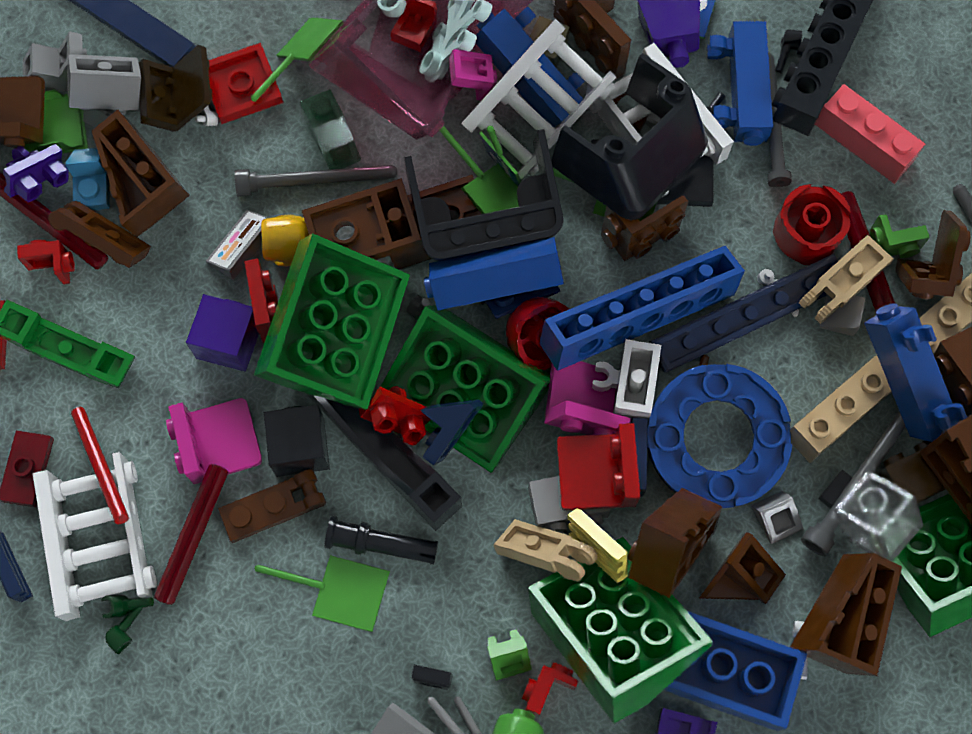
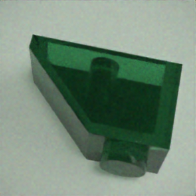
M331 89L300 101L304 120L329 170L343 169L361 161L346 119Z

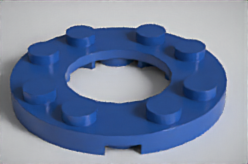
M731 364L701 365L677 376L658 395L652 406L651 416L647 421V449L658 476L675 494L684 488L723 506L722 509L732 508L760 498L781 478L792 452L793 443H791L789 423L791 419L780 395L761 376L746 368ZM712 401L727 402L742 410L751 423L754 435L752 449L746 460L736 468L723 472L707 470L697 464L687 452L684 442L685 423L691 412L701 404Z

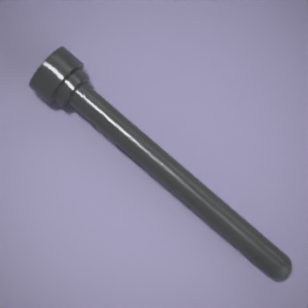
M394 165L257 175L256 172H250L249 169L235 170V187L238 197L252 196V192H258V188L391 179L397 176L398 170Z
M900 411L891 421L821 523H816L814 527L810 526L802 536V543L814 553L827 556L835 544L833 540L835 537L834 530L906 426Z

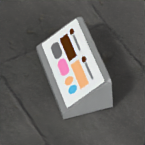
M246 210L208 257L206 263L234 280L244 268V261L250 260L262 245L261 222L267 217Z

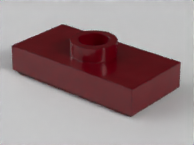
M16 430L0 487V502L36 508L37 499L32 473L46 470L54 442L52 436Z

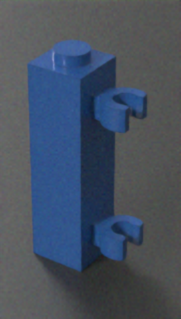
M528 6L515 18L505 8L496 16L491 12L484 22H479L476 25L480 29L476 34V45L484 54L492 55V63L503 75L509 71L534 43L523 30L536 17ZM543 53L538 59L542 64L540 68L580 104L583 98L576 89L585 81L576 72L568 79H565ZM522 76L514 85L524 100L553 128L570 115L532 78L528 80Z
M733 21L728 38L722 35H712L709 37L710 45H707V59L716 60L729 57L732 108L725 105L713 106L712 115L723 129L733 127L734 142H744L745 145L756 146L767 142L773 129L766 21Z
M555 237L429 263V277L424 278L428 299L434 298L437 311L564 284Z
M898 304L885 305L876 311V316L864 322L909 436L933 442L946 430L959 423V420L962 421L967 418L963 405L959 403L953 404L928 342H935L937 340L932 326L921 324L916 308L898 306Z

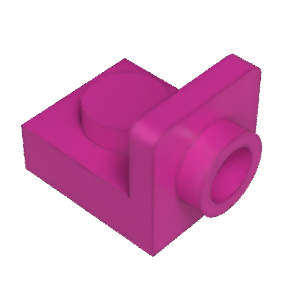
M452 50L449 56L451 85L476 89V99L481 101L497 82V71L493 69L492 55Z

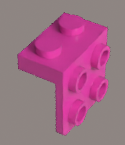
M580 361L559 371L556 370L553 364L551 365V381L548 389L544 424L559 427L561 430L570 433L604 435L616 434L619 424L630 423V418L613 413L616 388H610L604 392L592 389L593 380L605 381L608 379L605 373L595 371L596 365Z
M238 398L190 412L183 402L168 406L171 418L166 420L167 430L171 440H177L179 452L174 453L175 463L180 474L185 473L193 484L202 482L210 464H216L228 470V474L261 464L262 455L249 405L245 399Z

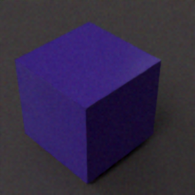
M203 294L186 340V344L195 358L246 372L259 336L255 326L252 306L230 299H221Z

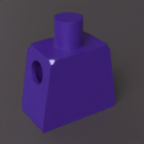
M638 0L639 20L648 44L655 43L664 56L669 57V62L674 68L686 66L690 61L688 53L699 50L700 0Z

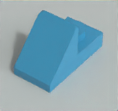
M97 148L74 150L65 162L66 168L73 177V201H78L92 210L110 209L109 178L102 166Z

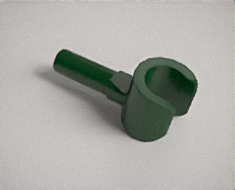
M125 595L104 596L101 601H109L111 603V611L109 614H102V617H124L128 614L129 610L152 607L154 599L152 597L128 599Z
M143 608L130 610L119 625L112 627L106 633V643L116 654H120L131 644L132 639L126 634V631Z

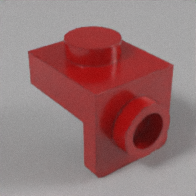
M405 0V10L390 32L391 41L421 52L437 25V3L432 0Z
M39 239L33 240L29 244L17 246L18 259L27 270L53 267L54 274L62 284H70V272L75 271L74 257L72 252H68L59 240L47 241Z
M554 662L551 668L543 665L537 681L530 678L521 698L528 702L525 710L538 717L540 716L553 681L575 690L579 680L572 677L574 671Z

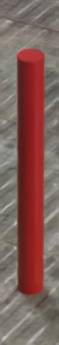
M77 407L71 411V416L115 524H123L129 520V515L87 413L83 407Z

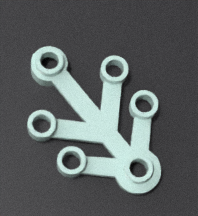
M449 0L447 5V25L441 22L436 27L432 36L434 40L433 49L427 52L420 65V73L425 75L427 81L432 83L445 76L449 68V56L453 49L467 52L472 50L477 36L466 30V28L475 19L484 22L492 11L491 3L486 0H477L471 8L474 0Z

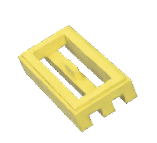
M577 508L567 514L568 520L571 522L568 524V527L572 531L569 533V536H572L574 540L590 545L596 550L598 558L595 563L616 583L628 577L627 551L581 509Z

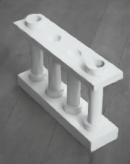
M556 18L461 123L471 133L476 127L480 130H487L488 126H493L500 144L523 164L517 171L521 180L527 173L530 176H534L539 171L535 152L532 155L494 119L496 115L491 111L500 101L504 105L508 103L535 130L544 129L550 150L557 142L563 126L566 125L570 128L597 98L602 102L616 87L612 83L616 76L611 71L602 78L564 42L566 38L561 33L566 28ZM546 50L551 54L555 52L593 88L580 104L540 68L542 64L538 59ZM522 76L528 80L532 78L570 114L557 129H554L517 94L519 90L514 85Z
M655 43L643 49L642 53L685 82ZM631 73L615 82L614 85L616 87L602 102L597 98L589 106V109L593 113H598L615 136L622 137L634 146L642 137L631 124L652 112L639 104L622 113L614 103V98L626 92L633 74ZM589 84L587 85L586 96L593 90ZM692 90L708 138V144L703 155L710 156L717 165L728 158L734 141Z
M120 452L112 454L115 469L110 470L115 484H118L119 494L129 515V520L125 522L127 539L75 552L73 549H69L67 536L71 535L73 530L113 521L108 507L73 516L63 514L61 501L66 500V496L100 488L96 475L93 474L63 482L48 470L32 473L55 617L64 621L80 618L79 607L83 606L86 601L133 589L137 590V596L141 598H153L152 588L157 587L154 569L152 566L147 567L132 483L138 481L134 463L132 461L128 462ZM130 553L134 574L80 587L78 584L75 585L73 571L77 570L78 566Z

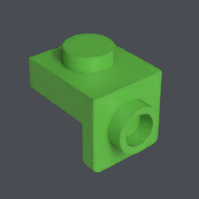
M886 214L879 215L869 231L870 237L890 256L899 254L900 258H909L917 255L930 238L926 225L892 232Z

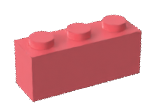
M845 84L823 106L815 123L816 126L894 184L913 164L925 146L924 142Z

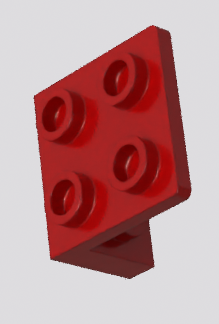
M634 423L619 424L616 434L558 437L557 453L562 510L636 507L640 499Z

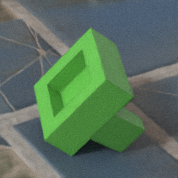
M517 629L509 631L511 640L497 643L495 636L488 637L487 649L496 681L532 670L524 636H520Z

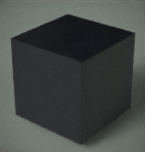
M318 404L291 406L280 410L264 412L268 463L276 477L295 475L313 469L314 472L330 470L325 420Z

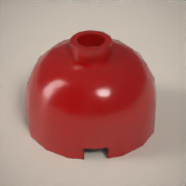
M534 297L525 300L510 314L505 328L507 345L513 354L528 366L531 364L541 370L551 368L552 362L539 344L544 320L570 308L548 297Z

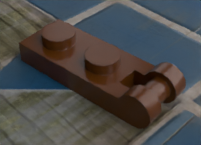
M72 201L64 205L63 208H58L51 212L49 215V223L54 229L58 231L68 230L81 238L87 245L99 249L112 257L116 263L125 265L128 268L143 260L148 255L151 247L78 201Z
M310 469L300 472L291 479L219 507L218 510L230 542L235 543L324 506L326 500L323 493L317 490L315 485L317 477L314 470ZM302 489L305 498L295 503L292 492Z

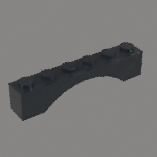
M307 394L435 531L462 508L461 496L436 470L414 453L393 431L383 434L374 430L373 422L360 417V408Z

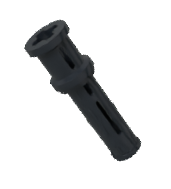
M331 516L324 547L331 549L332 546L351 549L357 555L370 551L434 565L438 541L371 529V525H368L367 522H361L358 525L338 521L336 516Z

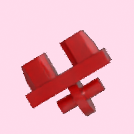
M393 386L389 390L379 387L370 401L368 409H359L360 417L373 422L374 430L383 434L391 433L392 431L402 434L403 442L412 446L416 445L426 435L425 425L431 420L421 412V409L427 406L406 398L405 389L398 386Z

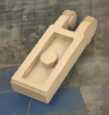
M867 235L818 279L816 285L800 300L799 304L805 309L811 306L823 291L828 294L833 300L826 306H823L815 317L821 324L839 306L842 308L889 266L894 258Z
M516 519L493 545L498 555L554 573L557 571L564 578L577 582L585 574V570L577 562L591 565L598 558V553H596L593 547L574 540L572 536ZM571 555L576 561L570 560L568 556Z

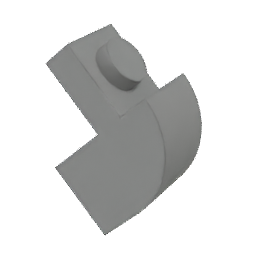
M69 31L59 49L32 43L23 59V76L43 78L45 81V91H67L68 54L87 55V50L82 45V34Z

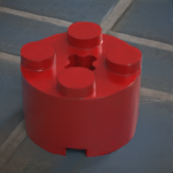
M807 184L794 189L786 197L777 215L773 227L775 241L785 255L798 261L800 264L810 265L834 254L849 231L850 206L843 195L832 187L825 185L822 188L811 187L812 184Z

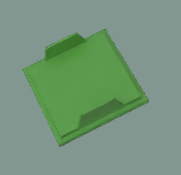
M56 90L45 91L43 144H25L24 148L28 152L35 149L40 152L57 144L62 150V154L73 152L77 149H87L88 143L85 122L83 121V110L69 108L68 94L62 95Z

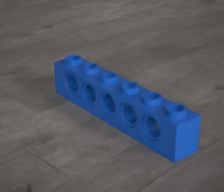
M722 246L545 319L539 344L556 370L559 371L620 345L626 339H634L735 296L745 270L728 248Z

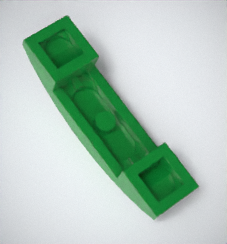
M6 300L0 310L1 338L45 360L103 384L119 388L135 359V356L105 342L100 344L42 318L39 313L12 301Z

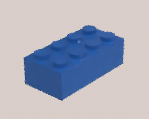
M687 611L711 638L712 646L670 683L664 691L775 731L787 729L808 653Z

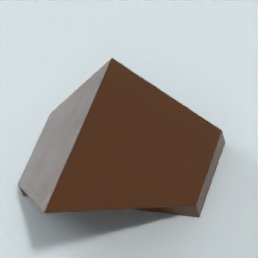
M746 532L736 543L699 599L760 600L767 604L786 574L752 534Z

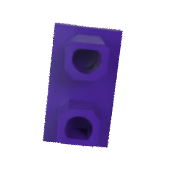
M57 144L40 152L36 149L28 152L22 146L16 147L12 150L13 161L7 163V168L3 169L7 183L6 187H4V192L10 198L19 195L27 202L37 199L42 194L41 182L47 180L53 187L58 188L66 184L69 179V171L62 162V150Z

